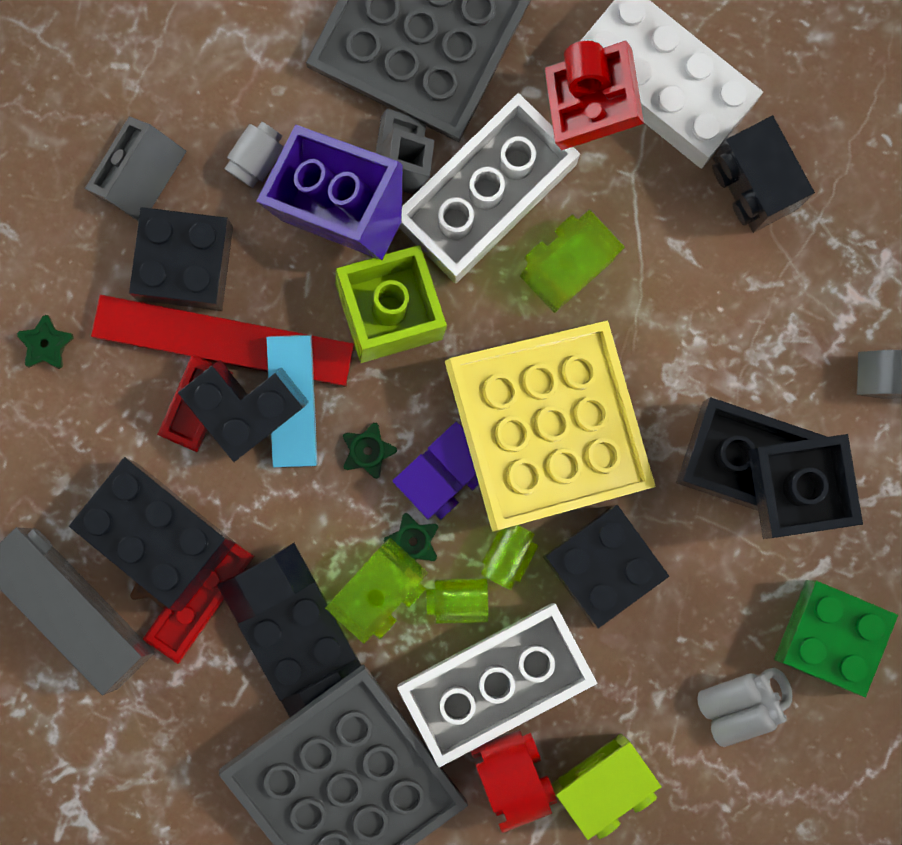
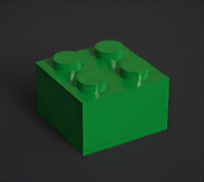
M806 580L774 661L866 698L898 614L819 581Z

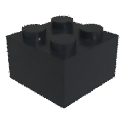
M773 115L727 138L713 158L715 164L712 165V169L717 181L723 188L728 186L735 199L732 205L738 220L744 226L748 224L753 233L798 210L815 193Z
M140 207L129 294L137 301L222 311L233 226L228 217Z
M848 434L757 447L748 451L763 539L863 525Z
M618 505L610 507L543 556L593 627L598 629L670 577Z

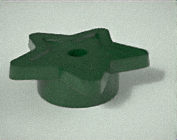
M43 315L35 329L19 331L17 333V337L27 347L25 366L28 368L41 362H46L57 369L62 368V353L65 346L74 338L72 333L56 330L49 315ZM42 340L48 341L47 347L43 348L41 346Z
M372 423L362 434H343V439L350 450L343 466L344 469L364 468L373 478L378 479L380 477L382 460L397 452L395 446L381 440L378 423ZM365 447L372 449L370 455L364 454Z
M404 513L399 531L385 537L383 541L399 552L400 567L402 569H407L417 559L435 561L437 555L431 540L438 530V525L436 523L419 525L408 513ZM412 537L417 539V544L414 546L409 544V539Z

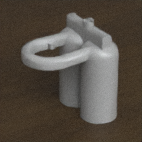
M773 667L764 670L760 675L749 673L701 690L698 693L697 700L702 714L707 719L712 720L711 732L714 740L719 746L726 747L776 730L779 724L787 721V716L783 712L791 705L793 695L785 674ZM771 678L778 682L782 692V699L778 692H773L770 686Z

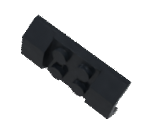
M295 542L249 569L217 584L238 623L237 625L289 717L296 714L362 666Z

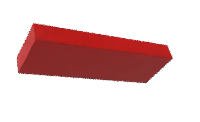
M236 543L184 609L176 611L165 607L143 640L175 663L180 664L225 600L217 584L245 571L255 556Z

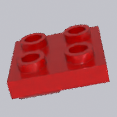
M626 40L604 48L594 41L576 42L565 50L564 62L545 68L554 140L561 151L644 124L633 51Z

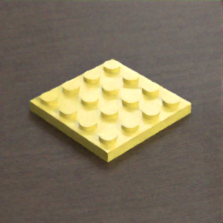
M608 320L452 357L445 361L492 532L656 487Z

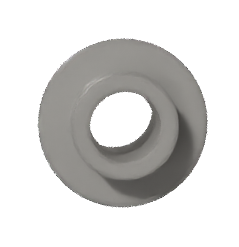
M262 121L258 127L249 124L227 156L230 161L224 169L249 187L254 188L258 180L264 181L280 156L284 146L279 141L283 136Z

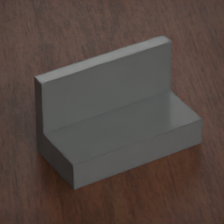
M129 116L85 189L94 196L113 204L139 222L140 207H153L187 151L151 124Z

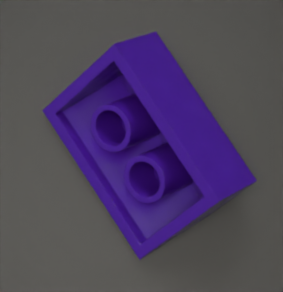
M295 124L256 202L285 223L382 261L402 222L403 165L399 161Z

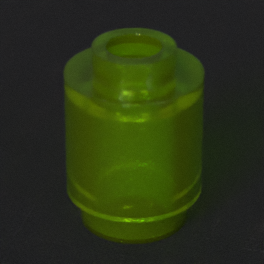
M519 525L509 527V529L498 530L481 562L485 566L480 575L511 591L516 581L521 582L539 547L531 542L535 534Z

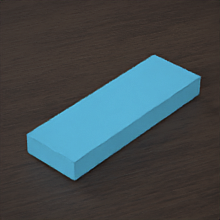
M312 335L268 336V378L282 368L309 401L304 408L271 433L273 467L316 466L318 461Z

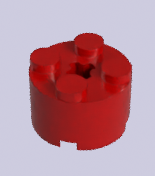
M519 729L493 739L471 751L474 759L482 756L484 760L475 765L493 812L496 813V816L504 814L507 820L498 824L502 833L552 814L550 806L557 803V798L548 775L541 778L538 777L534 764L540 762L541 757L531 733L522 736Z

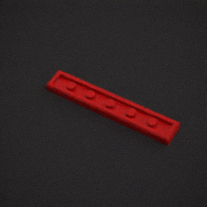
M100 295L91 337L188 357L195 355L204 360L214 362L221 360L224 364L268 372V336L307 334ZM312 335L314 381L346 387L355 346L354 343Z

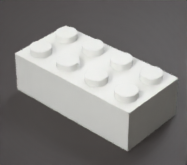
M614 0L581 41L598 42L603 48L625 40L629 43L633 51L644 123L702 169L752 109L763 91L650 0Z
M517 93L402 206V222L399 228L416 245H420L422 251L456 284L577 165L580 153L574 147L561 151L555 144L553 126Z
M551 603L399 683L397 688L438 768L598 683L555 603Z

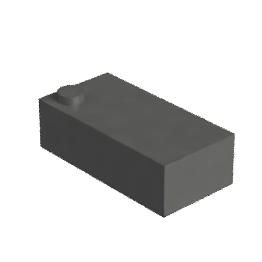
M16 527L0 542V590L102 696L118 690L156 653L68 563L36 528Z

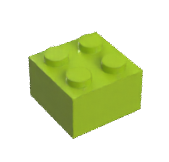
M420 245L385 254L382 261L371 258L336 268L335 285L360 363L443 340L447 324Z
M622 734L616 736L551 783L556 796L587 840L595 835L598 839L608 836L620 826L621 823L618 818L631 809L637 813L648 807L657 799L654 792L662 787L631 742Z

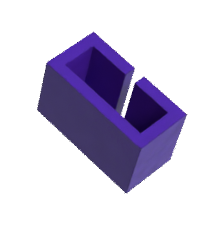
M457 421L437 438L423 455L420 454L392 480L396 487L427 520L434 515L439 520H442L459 504L454 497L466 485L473 491L479 485L464 429Z

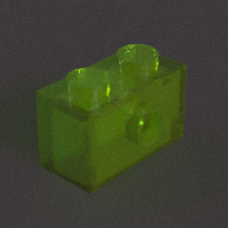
M590 209L579 219L572 214L554 231L559 237L548 246L541 241L524 257L528 264L520 277L554 314L607 268L625 248Z
M389 538L325 609L363 644L373 634L380 640L397 622V619L391 615L402 602L409 608L427 589L420 582L427 576L428 572L395 541Z

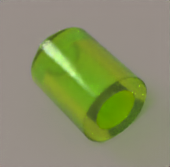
M487 578L435 580V588L426 589L427 615H435L436 624L488 622Z

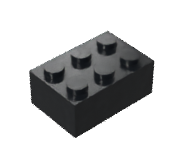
M710 397L702 402L676 483L758 511L748 451L757 447L827 436Z
M126 457L121 460L69 525L73 531L168 609L176 611L184 609L211 573L229 553L230 549L236 544V542L142 466Z

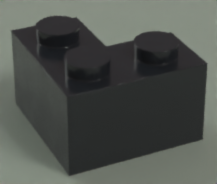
M221 360L210 366L178 392L233 462L237 461L309 402L282 368L247 394Z

